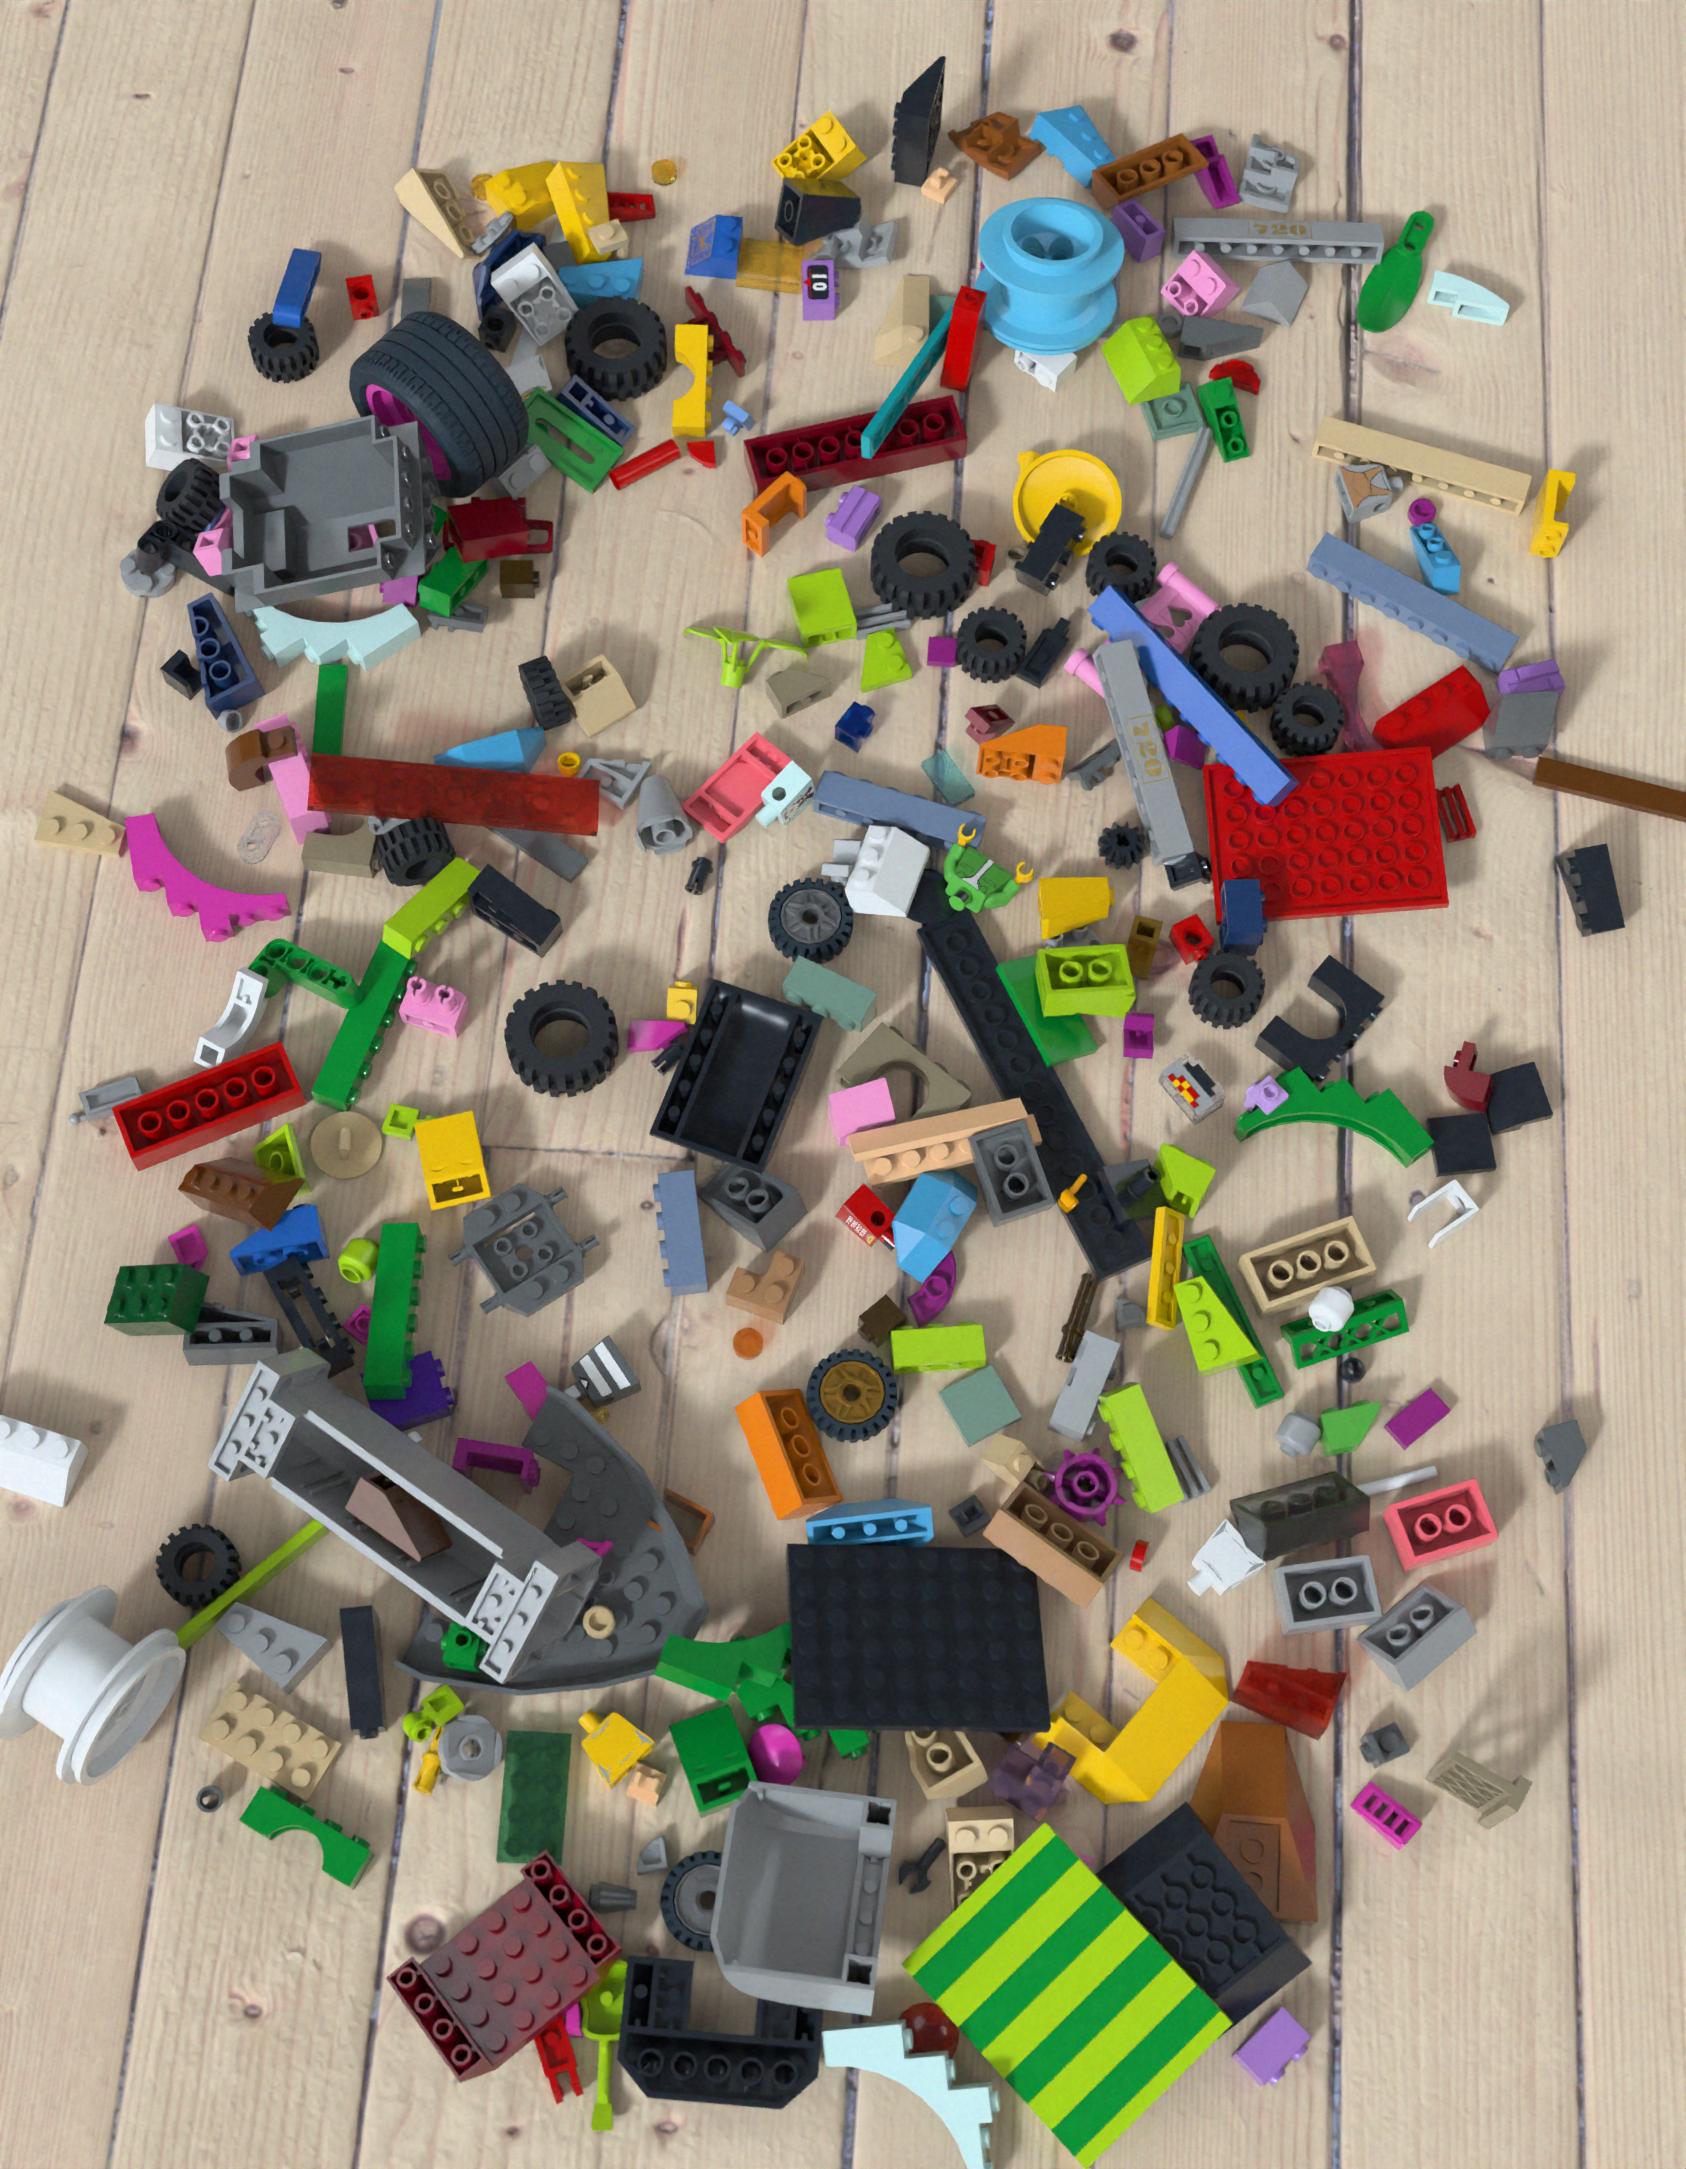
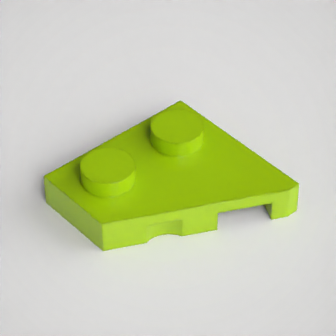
M894 627L867 635L860 686L862 694L912 679V671Z

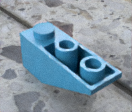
M1423 523L1420 526L1410 527L1411 539L1425 586L1441 595L1459 593L1461 564L1436 524Z

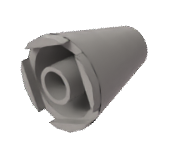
M651 775L641 784L635 833L637 845L644 852H647L646 849L654 850L655 855H666L680 851L686 846L685 842L693 837L692 826L671 784L666 777L660 775Z

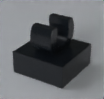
M975 1494L948 1512L965 1539L987 1526L992 1520Z

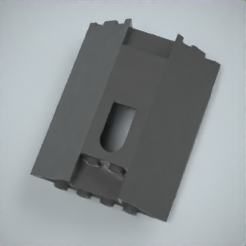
M374 414L249 442L250 458L231 462V472L219 474L220 500L233 512L234 550L232 548L221 550L222 576L235 588V613L425 574L444 548L433 532V523L436 522V515L432 507V499L442 496L418 421L387 427ZM384 521H395L396 535L376 539L375 547L350 552L349 529Z

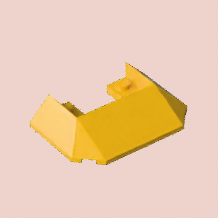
M1148 1597L1134 1612L1128 1623L1110 1643L1111 1647L1158 1685L1121 1732L1071 1691L1058 1708L1051 1713L1050 1731L1048 1733H1036L1030 1741L1104 1805L1151 1801L1229 1703L1224 1658L1151 1597Z

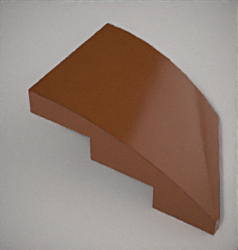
M999 111L988 115L984 119L971 122L970 128L960 132H956L954 129L948 132L949 139L963 153L986 170L1008 181L1042 153L1040 143L1021 137L1017 118Z

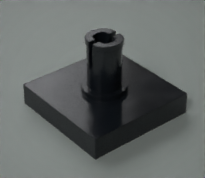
M1148 1159L1103 1166L1096 1172L1120 1225L1154 1219L1156 1217V1208L1164 1206L1170 1208L1159 1184L1161 1174L1156 1168L1151 1167Z

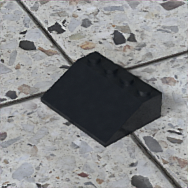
M940 56L904 91L901 102H896L893 118L898 120L894 122L892 135L897 137H894L892 144V153L894 155L891 162V170L895 171L894 182L922 187L927 180L941 129L946 56Z

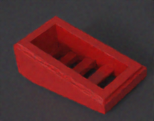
M607 192L609 222L618 219L620 223L654 219L656 217L653 195ZM640 204H644L645 209H641Z

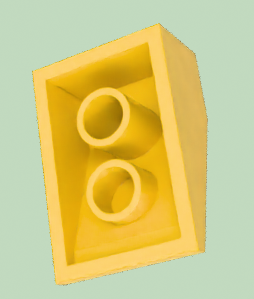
M550 161L505 169L485 182L487 203L499 216L506 210L513 215L510 225L512 230L528 231L556 213L546 183L547 177L555 166Z

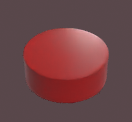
M1140 1539L1136 1541L1130 1560V1570L1142 1572L1149 1549V1542Z

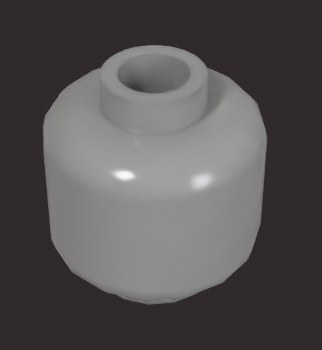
M1297 1410L1296 1413H1288L1275 1433L1276 1440L1281 1444L1279 1450L1292 1458H1296L1297 1455H1309L1321 1436V1430L1317 1426L1319 1421L1301 1410Z

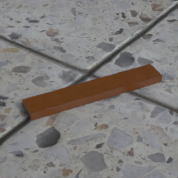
M1539 756L1532 785L1686 823V792Z

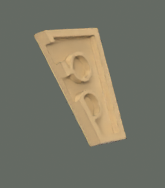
M49 789L34 840L37 845L121 858L127 830L125 827Z

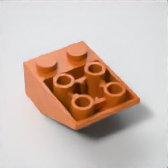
M1037 724L980 743L976 774L987 778L1007 777L1015 781L1034 780L1042 784L1060 783L1065 758L1067 727Z

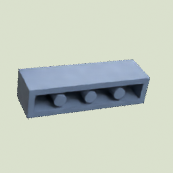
M691 1169L658 1173L659 1184H653L655 1202H661L662 1212H656L658 1230H664L665 1240L659 1241L661 1259L667 1258L669 1269H663L665 1287H671L672 1296L708 1292L694 1171Z

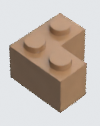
M776 1250L766 1277L737 1266L726 1292L727 1305L783 1325L805 1272V1260Z

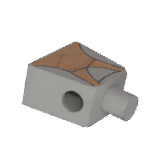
M1380 464L1340 466L1334 479V484L1349 524H1354L1387 511L1393 494L1403 491L1401 477L1387 478L1383 466Z

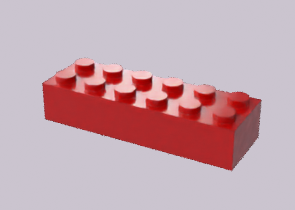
M279 1041L112 1107V1111L130 1158L139 1172L307 1105V1102L283 1044Z

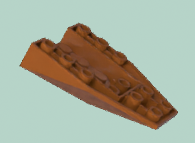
M1221 1720L1189 1805L1207 1826L1206 1831L1273 1917L1279 1920V1923L1312 1926L1318 1922L1315 1827L1285 1726Z

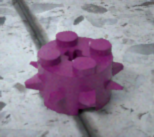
M1068 1448L1063 1450L1064 1462L1059 1470L1045 1471L1043 1475L1053 1483V1496L1049 1500L1079 1522L1096 1521L1100 1526H1105V1513H1107L1111 1504H1125L1126 1499L1116 1492L1117 1479L1124 1472L1122 1467L1110 1468L1109 1463L1100 1457L1099 1448H1095L1091 1454L1081 1453L1078 1456ZM1082 1483L1088 1485V1492L1081 1491Z

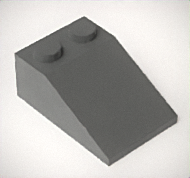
M1558 691L1501 694L1482 726L1486 758L1495 757L1496 760H1506L1512 756H1523V758L1530 759L1541 755L1549 742L1558 700Z
M1025 1119L968 1137L983 1199L994 1228L1047 1211L1055 1204Z
M728 1163L697 1193L700 1200L747 1241L767 1253L808 1213L798 1190L765 1170L760 1174Z

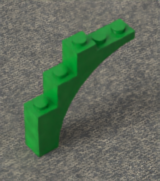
M1299 1066L1291 1072L1287 1069L1275 1078V1081L1288 1093V1099L1269 1115L1265 1114L1260 1108L1254 1112L1247 1110L1237 1118V1125L1233 1132L1235 1137L1242 1142L1260 1131L1283 1124L1300 1122L1326 1123L1350 1129L1370 1138L1389 1151L1405 1168L1427 1154L1434 1144L1433 1139L1390 1088L1381 1094L1378 1091L1374 1092L1365 1101L1344 1077L1336 1083L1331 1080L1318 1090Z
M789 1620L766 1634L743 1641L704 1642L669 1634L662 1647L653 1675L723 1702L727 1701L732 1692L737 1694L743 1678L771 1688L777 1678H783L787 1665H791Z
M741 1635L729 1642L747 1640V1638ZM743 1678L737 1695L752 1722L758 1719L759 1723L772 1718L776 1715L775 1709L780 1707L791 1731L798 1740L804 1739L805 1742H808L822 1734L821 1730H794L792 1686L786 1681L777 1678L771 1688ZM828 1730L843 1760L850 1758L851 1761H855L868 1753L867 1748L872 1745L867 1735L870 1731ZM872 1731V1732H873V1734H878V1733H880V1732H882V1731Z

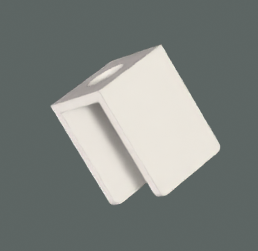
M1456 1179L1417 1204L1407 1218L1409 1222L1413 1221L1445 1198L1449 1200L1460 1214V1218L1435 1234L1428 1245L1431 1249L1471 1223L1480 1210ZM1458 1197L1463 1201L1465 1207L1460 1203Z

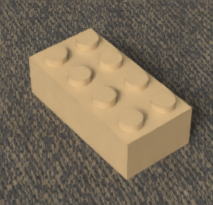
M1352 1215L1242 1254L1237 1263V1269L1260 1320L1312 1302L1322 1288L1339 1286L1343 1289H1348L1370 1281L1377 1270Z

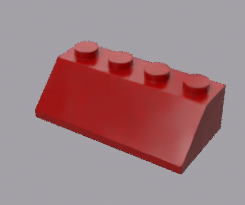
M1462 665L1377 720L1371 738L1382 750L1431 746L1433 760L1482 728L1490 714L1482 686L1468 669Z

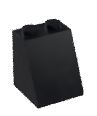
M783 177L774 229L793 246H801L855 225L857 215L861 211V198L841 181Z

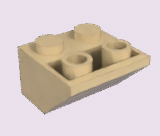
M603 653L559 680L570 714L590 739L636 710V706L619 673Z

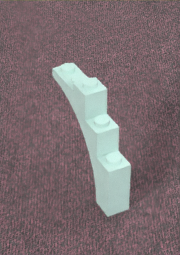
M402 603L375 616L341 623L301 619L279 611L273 606L243 612L247 618L251 616L255 621L254 626L260 634L263 645L260 647L262 654L268 662L273 660L279 669L305 653L311 663L317 662L318 665H332L348 654L355 665L360 663L367 672L421 637L418 621Z
M905 2020L829 2026L822 2031L825 2066L860 2068L877 2072L903 2084L923 2098L942 2118L957 2141L968 2169H994L993 2162H987L986 2148L991 2147L989 2127H983V2123L993 2122L996 2117L995 2112H1000L998 2091H993L992 2082L952 2085V2081L956 2080L955 2060H949L948 2051L909 2054L908 2049H913V2035L911 2028L906 2029Z

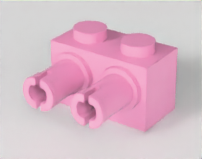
M416 976L410 978L407 983V992L399 1008L402 1022L457 1039L469 1010L467 997L462 992L451 987L447 989L446 985H441L437 988L435 984L423 978L420 981L419 977Z

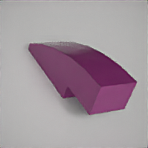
M1213 135L1191 140L1190 142L1209 162L1208 167L1194 172V176L1210 204L1215 210L1239 204L1240 199L1224 154H1219Z

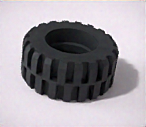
M606 296L598 298V302L593 303L591 301L585 304L584 310L580 308L573 315L574 319L568 322L567 332L564 336L567 368L571 378L576 374L600 397L609 402L612 399L624 402L627 401L626 398L633 397L634 400L641 397L642 392L648 393L654 388V383L658 384L662 379L663 372L666 371L668 357L666 331L664 324L660 322L658 314L655 311L650 312V307L645 303L641 302V304H638L636 299L630 297L622 299V296H614L612 299H607ZM613 339L627 340L639 347L633 354L619 359L605 358L594 352L598 345Z
M916 511L908 512L906 517L899 515L893 518V524L890 522L886 523L881 528V533L876 535L871 551L870 578L873 582L875 594L880 595V601L884 605L892 603L891 611L893 612L906 610V618L914 619L915 616L922 617V620H930V616L934 615L940 618L946 615L947 610L953 612L959 608V602H965L969 591L972 590L975 573V546L970 541L968 532L965 529L960 530L961 524L954 519L949 521L946 515L941 513L938 516L933 515L932 511H924L923 514H917ZM928 553L941 559L948 568L937 576L920 578L905 572L898 563L908 555Z
M1238 603L1237 607L1229 604L1223 606L1221 612L1215 610L1210 613L1208 619H1204L1199 625L1189 657V664L1234 712L1248 710V713L1258 712L1259 707H1262L1263 710L1272 707L1273 702H1276L1279 695L1283 694L1284 689L1291 686L1299 661V644L1296 642L1297 637L1294 630H1288L1289 623L1284 618H1277V613L1273 610H1263V606L1257 604L1254 607L1247 606V603ZM1231 645L1250 646L1258 650L1265 657L1268 666L1255 672L1239 671L1229 666L1222 659L1219 651Z
M556 980V984L550 986L548 982L539 984L540 989L534 991L531 988L524 993V1000L517 999L513 1004L514 1013H508L504 1037L512 1069L515 1074L520 1075L521 1081L526 1086L533 1084L534 1091L540 1094H544L546 1090L550 1092V1097L559 1098L560 1093H567L568 1097L577 1096L576 1091L581 1089L586 1093L593 1089L592 1083L596 1081L597 1084H601L606 1079L605 1071H612L615 1065L614 1058L618 1057L619 1038L614 1012L609 1009V1003L603 996L598 998L597 991L591 987H587L586 990L583 989L580 982L573 981L572 985H567L565 980ZM570 1020L583 1025L589 1031L590 1039L578 1053L569 1057L555 1058L541 1053L535 1047L534 1040L539 1031L554 1021Z

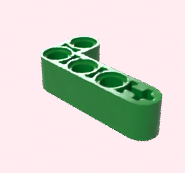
M278 938L270 941L247 968L269 979L264 998L275 996L286 982L290 980L344 1009L354 1008L362 1000V991L350 973L285 939Z

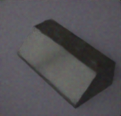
M1336 1471L1230 1500V1508L1245 1546L1262 1561L1274 1560L1279 1556L1298 1553L1310 1547L1326 1545L1334 1540L1354 1537L1356 1534L1369 1531L1370 1497Z

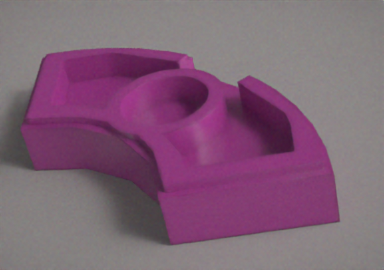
M952 1250L948 1252L925 1279L919 1291L908 1297V1304L919 1328L939 1316L952 1297L957 1275L956 1262Z

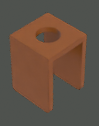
M666 1488L664 1491L665 1500L704 1520L693 1542L683 1538L688 1553L697 1556L715 1523L714 1513ZM651 1520L647 1521L646 1525L664 1533L660 1525Z

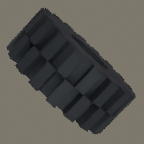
M542 656L518 665L523 689L539 727L543 726L544 731L569 723L571 718L567 702L564 698L565 695L548 657Z

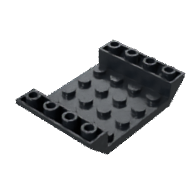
M1186 1801L1097 1872L1096 1875L1233 2021V2024L1222 2034L1224 2035L1313 1964V1962L1292 1935L1290 1937L1287 1935L1206 1831L1207 1826Z

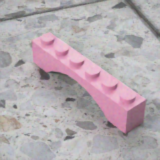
M257 434L233 439L227 455L228 472H231V462L250 458L249 442L260 440ZM227 506L220 521L214 528L207 532L199 533L193 550L194 555L209 576L222 574L221 550L229 548L234 550L233 512Z

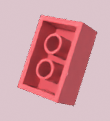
M1476 1478L1388 1505L1382 1513L1404 1573L1490 1546L1499 1537Z

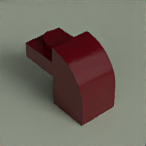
M1464 1041L1462 1050L1456 1051L1453 1067L1444 1066L1446 1087L1450 1097L1458 1105L1486 1113L1493 1089L1491 1075L1473 1072L1478 1057L1477 1047L1475 1043Z

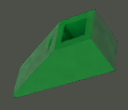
M1231 377L1199 386L1197 392L1203 415L1209 428L1213 430L1212 436L1224 463L1249 457L1250 452Z

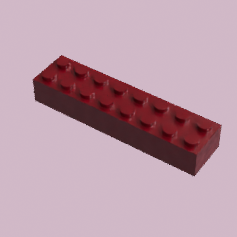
M953 395L909 404L871 459L862 457L861 435L878 411L743 440L744 461L755 497L757 498L786 471L794 477L801 478L807 487V492L965 458L967 436Z

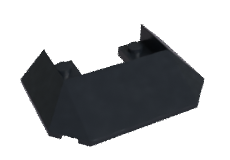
M628 1955L617 2060L647 2098L782 2110L818 2078L823 2009L757 1998L754 2036L688 2030L694 1961Z

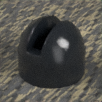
M1358 1358L1345 1360L1340 1368L1342 1379L1351 1384L1360 1382L1366 1373L1363 1361ZM1351 1363H1354L1356 1365L1358 1376L1354 1375V1370Z

